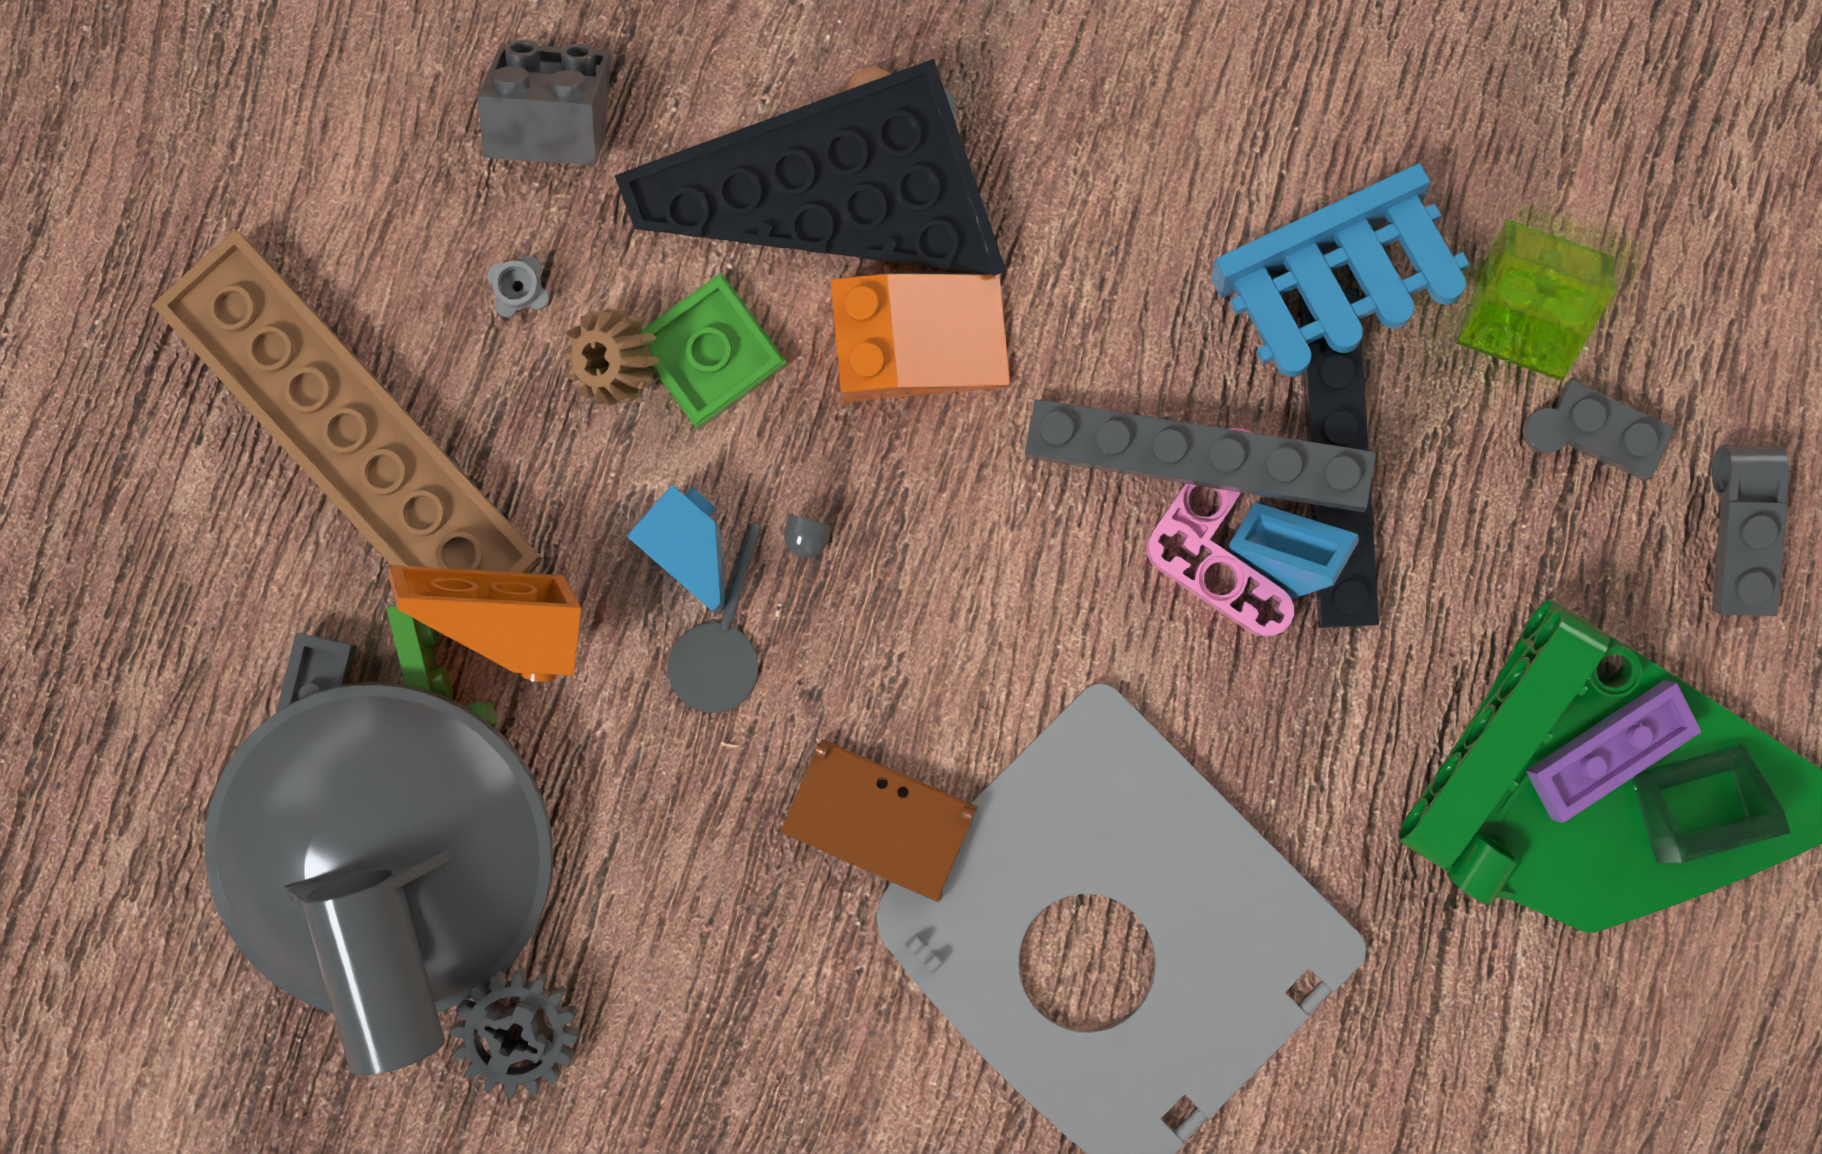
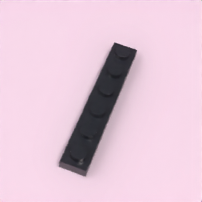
M1359 288L1342 289L1350 305L1359 301ZM1299 294L1300 328L1315 320L1301 294ZM1324 337L1309 343L1311 360L1308 369L1303 373L1307 441L1369 451L1362 338L1357 348L1348 353H1340L1333 350ZM1370 485L1365 512L1311 504L1312 520L1356 533L1359 538L1358 544L1335 584L1316 591L1318 628L1379 625Z

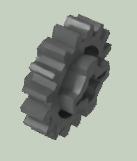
M518 967L511 981H507L501 970L495 971L490 977V989L478 981L469 991L474 1001L463 999L458 1005L456 1012L466 1020L455 1022L450 1030V1035L462 1038L464 1042L456 1048L453 1055L455 1059L469 1057L472 1063L465 1073L468 1079L475 1077L480 1072L487 1077L484 1082L483 1091L489 1093L496 1083L499 1082L505 1084L507 1098H513L519 1084H525L528 1092L534 1095L537 1094L541 1086V1076L554 1084L561 1074L557 1063L561 1065L570 1064L575 1052L565 1044L576 1043L580 1036V1029L567 1026V1023L574 1019L577 1008L576 1006L562 1007L559 1002L566 992L563 986L554 989L552 992L544 988L547 983L548 974L542 972L533 983L527 981L524 967ZM505 997H521L520 1001L506 1006L497 1002L491 1005L494 1001ZM540 1007L549 1017L553 1029L544 1025L539 1010ZM513 1023L523 1027L518 1041L508 1037ZM480 1037L486 1039L492 1056L484 1049ZM525 1059L535 1062L529 1066L511 1067V1064Z

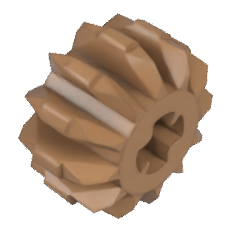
M619 308L604 309L603 312H588L584 316H580L581 326H575L566 331L573 344V348H566L560 353V355L572 362V368L565 378L572 381L580 380L578 396H584L585 398L595 397L597 404L603 406L615 405L619 401L622 403L636 400L637 397H641L640 388H647L655 382L648 370V366H655L661 361L660 358L650 354L648 348L657 336L651 333L641 334L643 318H638L636 315L626 316L624 310Z

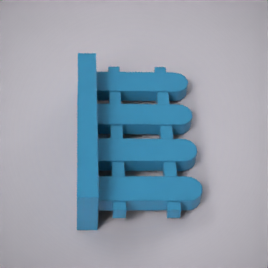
M1420 163L1214 259L1211 281L1221 299L1236 292L1237 296L1230 300V306L1236 316L1247 312L1264 345L1257 348L1256 354L1262 365L1273 361L1280 373L1288 377H1297L1308 369L1311 360V351L1308 344L1324 337L1333 350L1340 353H1348L1359 345L1363 335V328L1359 320L1368 315L1376 313L1379 321L1384 326L1398 329L1404 327L1410 321L1414 312V302L1411 295L1426 289L1435 302L1443 305L1453 304L1459 300L1466 286V280L1462 271L1466 270L1470 263L1463 252L1452 256L1434 225L1441 217V213L1435 203L1426 208L1423 206L1422 202L1431 181ZM1388 221L1389 225L1375 232L1373 231V227ZM1397 240L1417 274L1401 280L1383 249L1384 246ZM1335 245L1338 246V249L1326 255H1322L1321 253L1322 251L1329 249ZM1346 264L1349 265L1366 298L1351 305L1332 273L1333 270ZM1287 269V273L1271 279V275ZM1295 288L1300 292L1315 320L1300 329L1281 297L1282 294Z

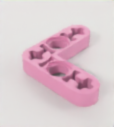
M1232 428V429H1231V430H1237V431L1250 432V431L1245 430V429H1243V428ZM1184 484L1149 535L1146 543V554L1150 563L1157 570L1248 632L1265 637L1283 632L1290 626L1294 617V605L1291 597L1275 583L1210 540L1241 493L1213 488L1219 497V508L1214 515L1201 517L1195 514L1189 506L1190 492L1197 485ZM1176 533L1180 534L1184 538L1181 548L1193 557L1198 556L1200 547L1209 553L1196 566L1192 580L1183 574V571L1191 566L1190 563L1178 556L1172 558L1169 562L1161 557L1164 552V547L1158 542L1161 535L1169 539ZM1214 563L1225 564L1234 573L1235 584L1233 589L1226 595L1211 593L1204 583L1206 569ZM1247 579L1255 584V588L1247 594L1260 602L1267 601L1271 597L1277 601L1274 611L1280 615L1278 622L1270 620L1259 625L1255 621L1259 614L1258 610L1246 601L1240 604L1238 611L1230 606V603L1243 593Z

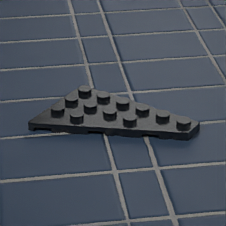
M934 59L614 175L633 227L637 230L991 275L1006 272Z

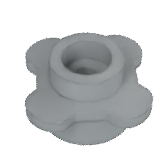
M524 256L521 261L513 260L503 264L496 263L490 267L487 279L492 284L493 291L497 296L494 304L495 310L501 316L511 318L519 310L530 307L535 310H542L547 306L550 296L548 291L542 288L539 276L542 272V264L537 258ZM516 282L523 283V289L519 292L513 289Z

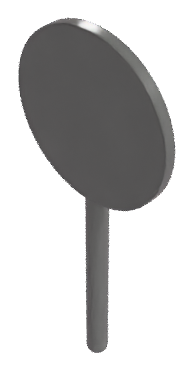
M757 522L752 523L721 623H705L691 628L677 640L670 653L668 674L673 690L685 704L702 712L719 713L735 708L750 695L757 681L758 658L756 651L743 633L731 627L761 531V525Z

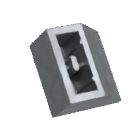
M516 40L508 44L501 43L477 96L483 157L596 166L606 133L611 51L594 50L593 47L586 44L550 47L538 46L537 43L529 40Z

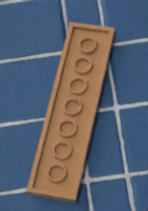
M234 229L152 304L153 308L390 565L528 573L543 559L238 230Z

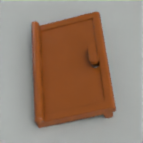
M822 739L815 748V755L780 833L935 902L941 901L943 898V887L978 806Z

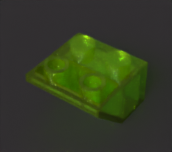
M1506 219L1482 264L1457 337V344L1563 381L1615 292L1614 256Z

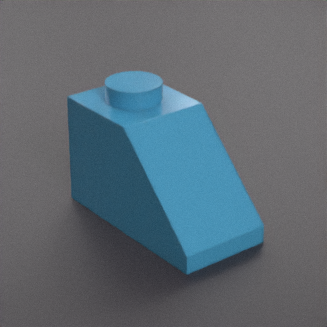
M671 485L627 537L711 611L719 614L726 606L721 527L710 518L717 508L692 486L685 494H682L676 487Z

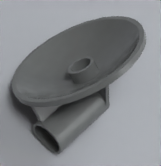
M363 682L335 686L299 699L272 715L249 735L226 765L216 785L209 806L205 828L204 850L207 877L217 911L228 933L248 960L271 982L293 997L313 1007L334 1014L349 1071L355 1075H376L401 1069L419 1062L438 1051L445 1043L438 1012L460 1004L463 999H470L472 996L469 991L475 983L480 981L488 987L490 985V977L495 971L501 970L504 973L512 965L527 945L541 919L552 881L553 837L548 811L541 791L520 754L497 729L469 708L446 696L405 684Z

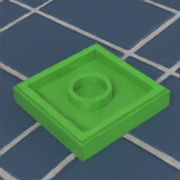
M722 273L715 276L647 325L641 332V334L651 333L657 336L648 348L649 353L660 358L661 361L651 367L697 430H700L788 366L787 361Z

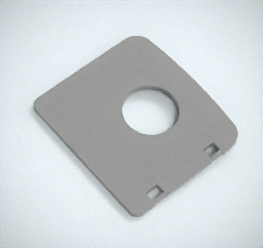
M1101 683L1090 685L1084 689L971 802V804L978 806V809L943 887L942 900L935 902L891 882L880 898L876 915L879 935L883 943L947 1020L1022 1097L1087 1154H1176L1185 1144L1184 1142L1208 1118L1210 1119L1309 1018V1015L1360 967L1366 955L1365 941L1360 933L1116 689ZM1079 894L1105 896L1129 908L1144 925L1150 937L1154 953L1152 980L1141 1003L1121 1021L1095 1030L1068 1028L1044 1016L1028 998L1019 973L1020 947L1032 921L1052 903ZM1310 969L1322 982L1297 1005L1285 992ZM1186 1095L1198 1108L1173 1131L1161 1118Z

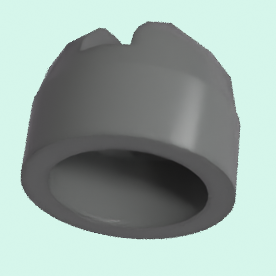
M789 514L784 529L785 544L789 551L798 557H814L821 553L828 543L832 526Z

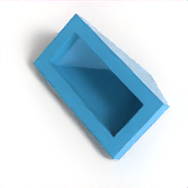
M1254 502L1231 540L1229 547L1230 551L1245 564L1275 583L1291 599L1333 586L1358 544L1359 538L1356 533Z

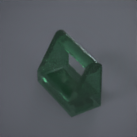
M1742 744L1643 770L1632 777L1634 790L1656 863H1683L1791 833L1782 806L1750 753ZM1732 771L1745 814L1682 831L1660 790Z

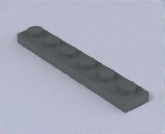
M1038 399L1034 400L1025 448V456L1029 459L1358 512H1365L1367 509L1376 452Z

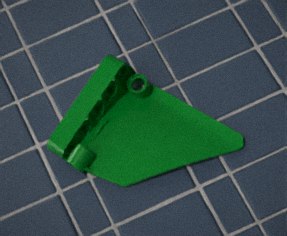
M1548 599L1538 607L1529 619L1471 721L1407 815L1399 830L1398 841L1448 872L1447 876L1455 885L1486 905H1491L1495 898L1511 900L1585 933H1596L1712 892L1822 844V769L1620 640L1606 634L1555 600ZM1611 654L1621 655L1622 665L1615 675L1608 678L1597 676L1598 664L1604 657ZM1663 680L1677 683L1701 733L1566 822L1560 823L1552 820L1525 770Z

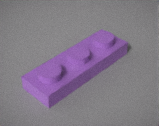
M1663 680L1525 771L1550 818L1564 823L1701 733V730L1678 684Z

